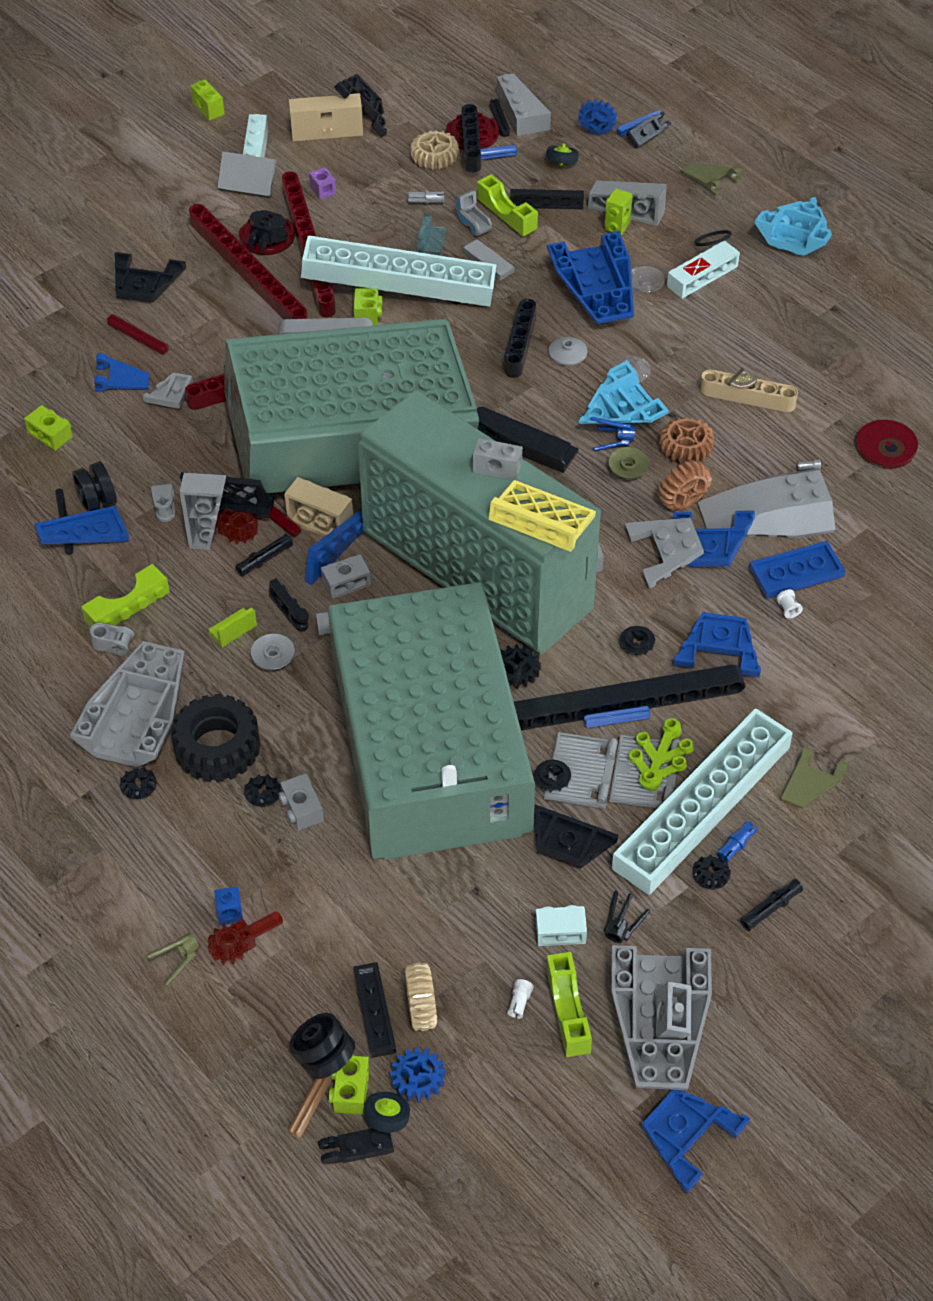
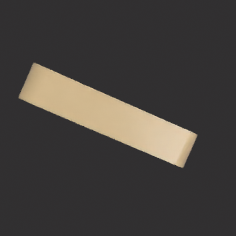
M705 370L702 373L700 391L705 396L783 412H791L796 408L798 390L794 386L757 379L758 382L751 387L736 388L728 382L735 374L716 370Z

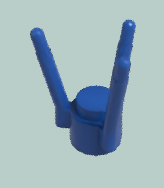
M597 417L590 418L592 421L618 427L597 426V430L617 432V439H621L620 442L594 447L593 451L618 446H629V442H634L635 426Z

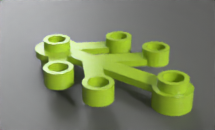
M674 718L667 719L663 724L664 735L657 751L651 744L650 736L647 732H640L636 735L638 746L644 749L652 761L650 768L643 761V754L640 749H633L629 752L630 762L635 764L641 772L639 777L640 784L648 791L657 790L661 786L663 778L677 771H684L687 764L686 759L681 755L690 754L694 750L692 740L683 739L679 742V747L668 751L672 739L678 738L682 734L681 724ZM672 760V765L661 769L663 764Z

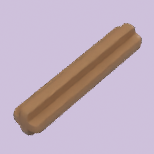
M332 1075L321 1079L315 1078L288 1128L291 1136L296 1138L302 1136L332 1080Z

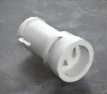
M523 979L515 980L512 991L513 997L507 1011L509 1016L515 1018L517 1013L518 1019L523 1017L527 999L530 998L534 988L531 982Z

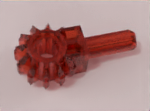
M225 508L222 514L218 513L216 520L218 533L227 537L229 542L235 541L236 544L244 542L246 544L247 540H253L254 536L257 535L258 521L252 515V512L246 513L245 510L237 512L236 510Z
M275 911L250 925H247L244 919L235 924L232 923L230 927H226L223 923L222 929L214 928L213 935H209L208 952L212 954L214 961L221 959L223 965L227 961L234 965L236 958L243 960V953H248L249 950L256 947V937L281 925L283 918L279 912Z

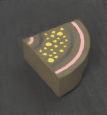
M742 367L728 382L736 388H748L758 381Z

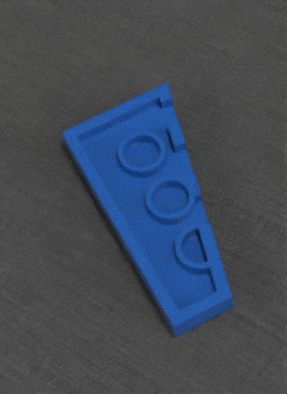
M116 506L34 524V529L41 544L129 541V534Z
M358 511L308 548L306 583L312 586L321 576V567L333 564L356 538L364 532L362 512Z

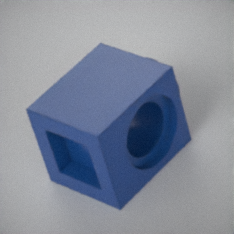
M239 887L214 890L219 925L244 922Z

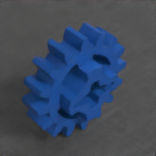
M594 99L593 103L588 100L587 104H582L579 110L578 122H581L580 127H586L585 132L591 130L592 135L595 132L598 135H601V132L607 134L608 130L612 131L613 126L616 125L617 113L614 112L615 108H610L609 102L604 104V100L597 102Z
M415 1047L414 1053L406 1049V1056L403 1057L398 1054V1063H392L393 1071L390 1072V1077L393 1080V1089H398V1095L400 1096L407 1094V1101H411L413 1097H416L417 1102L420 1103L423 1096L429 1101L431 1100L430 1093L433 1092L438 1095L439 1087H444L443 1078L446 1077L445 1069H443V1060L437 1061V1053L430 1056L428 1048L423 1053L419 1051L418 1047Z

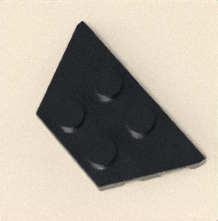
M536 804L534 806L536 848L539 854L581 869L618 841L619 835Z

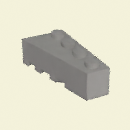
M514 73L497 76V95L516 136L550 130L551 112Z
M184 473L180 498L188 545L191 549L210 550L226 475Z

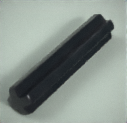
M491 99L490 108L499 125V131L503 137L509 136L510 128L498 99Z

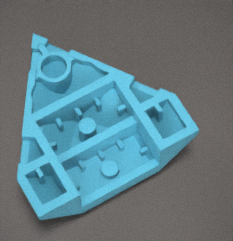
M816 197L809 198V202L798 201L777 207L776 211L773 212L768 210L762 211L755 220V225L769 245L775 246L777 249L791 251L796 255L805 256L825 246L832 236L831 230L827 228V221L823 212L817 206Z
M625 361L609 370L605 382L598 388L587 407V412L580 418L579 424H603L592 421L591 417L618 423L653 422L668 414L669 410L659 398L652 400L639 384L636 370L628 361Z

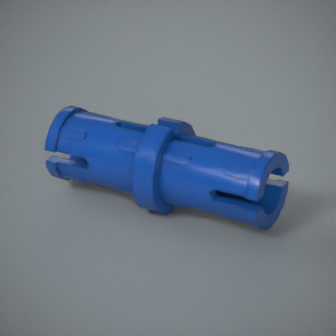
M745 821L736 833L728 837L727 843L716 852L717 856L723 855L721 857L722 860L729 862L739 850H743L746 847V842L758 831L757 827L755 826L751 829L754 824L751 821Z

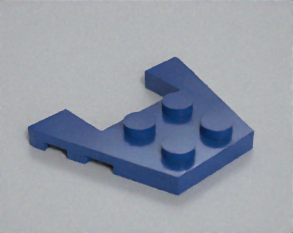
M735 511L734 528L695 529L704 554L687 566H730L755 519V511ZM673 512L674 519L691 518L693 520L692 512Z
M702 612L691 630L690 636L683 643L680 652L674 659V666L694 668L696 650L742 657L740 668L742 675L760 677L761 672L760 665L757 662V654L752 645V637L747 619L742 617Z
M672 1090L642 1123V1129L684 1192L688 1194L702 1178L703 1173L683 1158V1156L713 1123L736 1139L750 1123L751 1118L743 1114L740 1116L729 1112V1109L723 1106L716 1107L708 1104L704 1099L681 1090Z

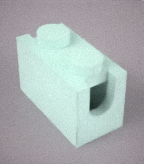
M569 905L560 908L547 906L536 909L538 946L586 944L587 927L584 906Z

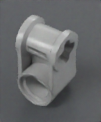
M172 483L151 486L158 520L162 522L171 521L175 517V496Z
M105 623L92 625L90 636L95 650L114 653L120 656L128 654V645L135 635L131 629Z

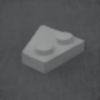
M172 373L165 381L155 386V391L150 394L146 392L143 395V400L146 403L180 409L186 397L185 388L193 383V378L190 375Z

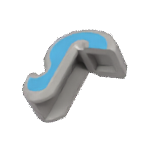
M469 190L457 196L456 210L460 221L465 226H470L473 235L479 236L491 231L492 222L487 215L477 208L476 192Z

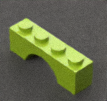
M492 174L477 181V199L524 237L537 230L538 211L528 203L520 206L514 205L508 198L503 183Z
M151 564L135 574L136 585L128 595L117 599H107L98 596L81 606L84 620L90 627L96 623L115 626L170 593L168 579L154 564Z
M565 952L547 955L546 971L566 1058L591 1054L592 1037L587 1017L584 1016L581 1008L572 953Z

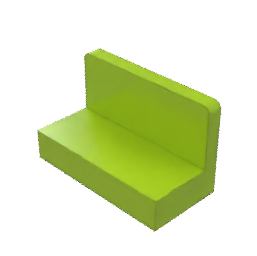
M252 607L248 610L240 609L208 629L209 635L221 647L226 646L257 626L255 610Z

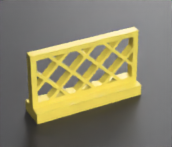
M514 480L499 498L494 497L491 501L489 520L571 552L575 548L576 540L594 519L596 511ZM515 489H517V490L522 491V492H524V493H523V494H515L514 491H515ZM540 498V499H543V500H545V501H543V502H535L534 499ZM529 500L530 503L520 504L519 501ZM561 506L565 509L556 510L555 507ZM549 508L550 511L540 512L539 509ZM581 514V515H584V516H586V517L576 518L575 515ZM570 516L571 519L561 520L560 517Z

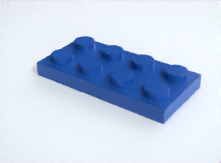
M828 541L749 563V569L766 599L777 596L785 590L795 591L845 576V569Z

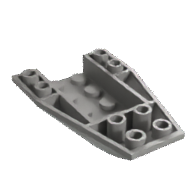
M143 641L90 698L70 737L96 758L133 767H139L156 759L173 725L185 652Z
M612 945L611 993L636 1088L688 1090L712 996L711 949L686 948L685 956L637 955V946ZM668 981L691 985V1034L683 1040L656 1039L657 990Z

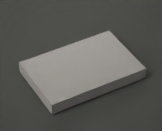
M222 151L218 188L271 197L276 160Z

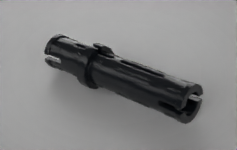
M284 534L260 551L252 552L247 559L235 565L237 573L243 577L253 569H259L263 566L264 562L292 546L293 541L288 534Z
M794 878L783 888L773 891L771 897L740 919L743 928L751 931L752 928L769 917L777 909L787 906L789 900L803 891L802 884Z

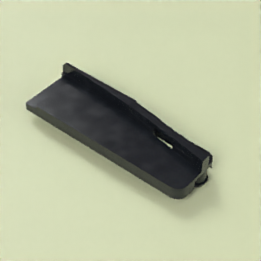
M486 407L477 408L479 417L478 430L496 442L521 446L523 457L564 473L579 451V448L572 446L570 442ZM490 429L491 431L497 433V437L486 432V430Z

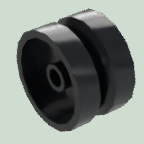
M101 461L90 464L89 472L83 467L72 471L77 493L87 512L100 509V502L105 507L117 503L111 478Z
M321 1013L308 1019L296 1030L290 1041V1050L299 1062H302V1065L312 1078L321 1079L333 1075L347 1064L354 1053L355 1041L343 1029L341 1023L332 1013Z

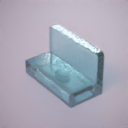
M425 214L418 236V252L440 255L447 229L433 227L432 215Z

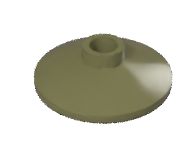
M623 447L615 450L610 455L608 464L610 470L615 475L633 479L644 475L649 469L650 462L648 456L642 450L634 447Z

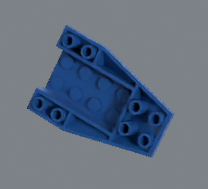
M620 232L601 235L600 246L569 251L565 242L547 245V250L556 273L596 324L634 317L630 256Z

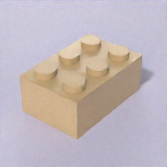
M297 477L285 492L287 517L298 526L324 537L353 516L351 498L331 491L326 487L316 485L309 480Z

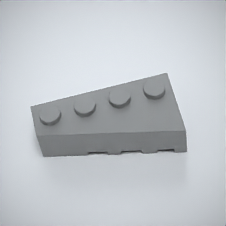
M599 180L595 182L589 193L588 208L606 213V201L615 188L633 194L631 220L658 226L665 213L667 184Z

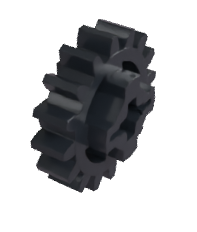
M515 644L513 649L509 645L506 646V651L500 649L509 686L515 684V687L519 688V684H523L524 687H527L528 681L531 683L535 682V677H539L541 662H539V655H534L533 649L527 651V646L524 645L521 649L518 644Z

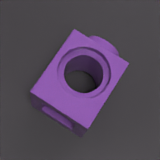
M326 167L309 173L310 187L319 199L336 194L335 179Z

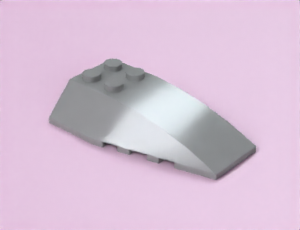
M810 469L771 475L699 501L697 504L706 529L734 528L735 511H755V519L747 533V537H755L757 534L768 535V538H777V535H785L787 538L796 539L835 533L836 530L832 499L820 470Z

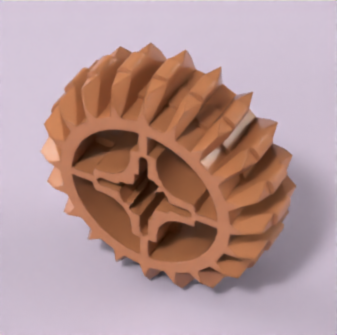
M686 416L683 419L677 417L675 421L670 420L668 424L664 425L660 432L659 444L662 453H665L666 458L671 457L672 462L678 460L681 464L690 460L694 462L704 461L706 457H709L714 448V434H712V428H708L707 423L702 424L701 419L696 421L694 417L691 419H687Z
M693 460L685 461L682 465L678 464L674 470L671 469V472L666 474V478L661 481L662 485L658 487V495L662 504L671 511H681L683 508L686 509L694 503H698V500L704 497V493L708 492L707 488L711 485L710 481L712 478L708 472L709 470L702 463L694 462Z

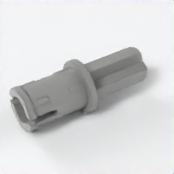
M425 190V192H409L408 202L425 203V205H428V203H444V191L428 192Z

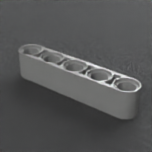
M368 318L285 319L279 323L278 334L373 326V322Z

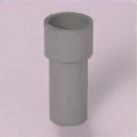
M817 459L797 462V469L821 470V461Z

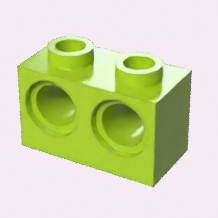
M355 288L354 318H368L373 322V325H378V318H382V296H378L377 288Z
M352 1056L343 1068L332 1075V1080H335V1087H330L329 1103H333L334 1113L363 1115L370 1071L369 1057ZM348 1071H355V1072H356V1073L353 1074V1075H346V1074H345V1073L348 1072ZM345 1094L353 1095L349 1099L342 1098Z

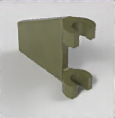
M693 162L681 169L682 174L706 186L713 195L721 193L717 186L721 184V181L718 179L728 175L734 183L741 180V177L737 175L741 172V168L738 166L729 168Z
M805 747L799 763L781 797V801L800 809L805 808L844 779L848 763L840 760L834 775L828 774L809 766L813 759L814 749Z

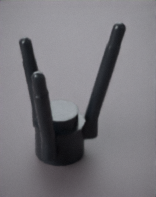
M614 891L607 924L603 931L609 940L615 943H622L623 939L625 941L629 940L634 930L650 913V909H646L628 929V923L623 918L633 895L631 893L628 894L619 916L613 920L618 891Z

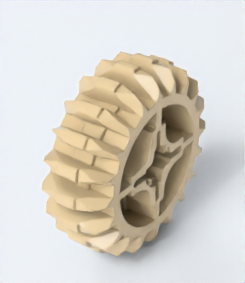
M429 130L428 133L423 132L422 135H417V138H414L411 143L412 160H414L415 164H419V167H425L426 170L429 168L432 170L447 169V166H452L453 162H456L459 154L458 143L455 137L451 136L450 133L445 134L444 131L438 132L436 130L431 132Z
M413 963V965H408L405 968L411 1025L415 1031H427L435 1028L437 1025L431 971L427 963Z

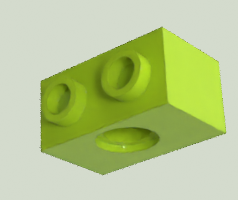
M206 80L190 85L192 103L209 121L225 115L223 97Z
M615 188L607 199L605 213L606 231L612 233L620 232V235H622L631 223L632 193Z
M42 405L24 418L27 433L55 451L73 437L70 422Z

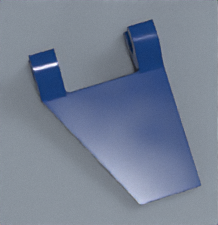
M97 353L96 369L104 370L110 367L109 379L101 375L95 376L96 392H103L109 388L149 390V373L112 359L103 353Z

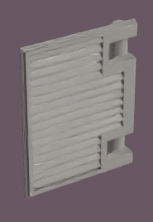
M558 732L552 759L562 761L570 768L571 780L568 787H563L560 792L553 790L550 793L546 789L544 800L606 809L618 741L615 738L606 740ZM601 747L607 748L606 755L600 754ZM549 771V778L556 781L557 776H554ZM592 791L599 792L597 799L591 798Z
M620 734L609 802L658 809L674 792L677 772L663 778L661 786L657 790H646L639 781L641 772L635 764L630 762L629 752L633 749H640L643 754V761L649 768L652 765V761L644 749L638 746L636 736ZM650 739L651 744L657 751L661 740ZM673 740L668 750L671 751L679 747L680 741ZM672 760L663 764L661 769L672 765ZM657 793L664 794L663 801L656 800Z

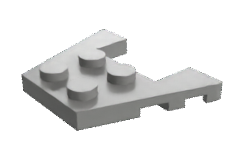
M691 518L630 522L625 524L631 542L653 536L663 561L661 564L643 569L649 589L656 586V582L660 579H666L671 576V572L677 568L685 567L704 554Z

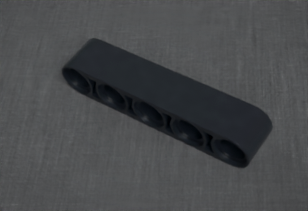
M466 104L461 109L465 169L468 172L475 173L481 170L478 111L475 105Z
M522 299L518 305L505 355V374L511 378H517L523 372L536 321V302L533 299Z

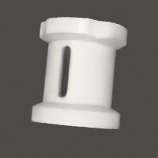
M785 590L778 594L777 602L782 605L786 618H794L802 612L803 608L801 604L797 603L793 590Z

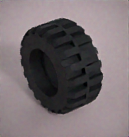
M214 694L212 697L205 695L200 700L194 699L190 701L189 706L185 705L180 710V714L175 716L174 724L171 726V739L176 761L185 773H191V777L196 779L201 777L206 782H211V780L223 782V779L229 778L231 780L236 778V774H243L248 770L247 766H252L256 761L255 757L258 756L260 751L258 723L253 710L246 706L245 702L240 699L236 701L234 697L229 695L226 697H222V694ZM214 730H225L235 734L231 740L218 746H206L197 742L202 735Z

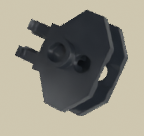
M261 210L252 212L250 215L252 233L249 236V245L254 246L259 241V247L265 249L268 244L272 245L274 242L285 241L288 233L284 227L287 223L281 214Z

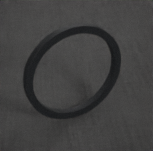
M730 230L714 231L698 237L694 242L696 246H709L727 240L732 236ZM728 234L715 241L699 243L700 240L712 235Z

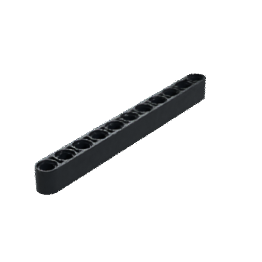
M726 665L514 701L521 731L581 721L584 720V716L587 714L648 706L651 709L737 694L743 691L746 686L739 666Z

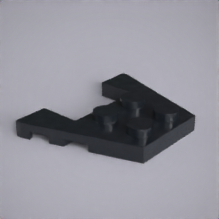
M358 74L344 79L334 86L344 99L350 94L360 93L362 110L373 117L371 127L381 137L387 133V129L383 127L386 121L382 117L384 113L382 99Z
M115 252L116 297L154 302L186 269V261L169 259L164 272L129 268L132 262V254Z

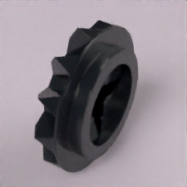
M631 626L622 632L620 642L622 649H626L628 654L635 653L638 656L640 653L646 655L649 650H653L655 636L646 627ZM634 638H635L637 641H641V645L638 644L637 642L634 643Z
M546 760L536 767L535 781L536 784L540 785L541 789H548L550 793L553 790L560 792L563 787H568L571 780V771L562 761ZM549 771L554 776H557L556 781L549 778Z
M144 766L141 769L134 767L130 772L125 771V775L120 778V789L130 799L146 798L154 792L157 786L156 776L152 770H146ZM136 778L140 779V781H141L140 787H141V788H138V785H136V783H135V779H136Z
M258 774L256 778H250L249 782L245 784V798L254 806H269L278 800L281 785L278 783L277 778H272L269 774L266 776ZM266 785V790H263L259 795V789Z
M710 854L708 857L701 856L694 863L692 874L700 886L707 889H718L728 883L731 870L729 869L728 862H724L721 856L716 858ZM710 866H712L715 871L713 878H711V874L708 871Z

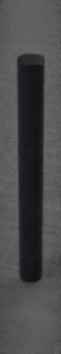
M62 489L55 490L59 518L66 517L67 510L64 492ZM72 543L64 544L65 553L67 555L73 554Z

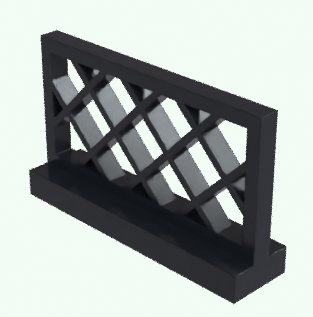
M181 472L179 478L181 479V481L183 479L184 472ZM226 477L225 490H223L218 513L270 518L274 499L272 496H267L261 480Z

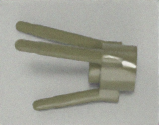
M187 933L175 942L146 955L147 959H153L175 949L180 957L186 956L184 961L164 982L165 986H168L185 966L197 957L195 951L199 949V944L191 933Z

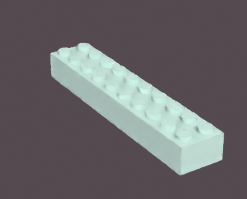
M308 236L302 259L301 278L365 288H377L378 290L490 307L497 264Z
M755 708L613 854L612 870L650 896L790 748L793 732Z

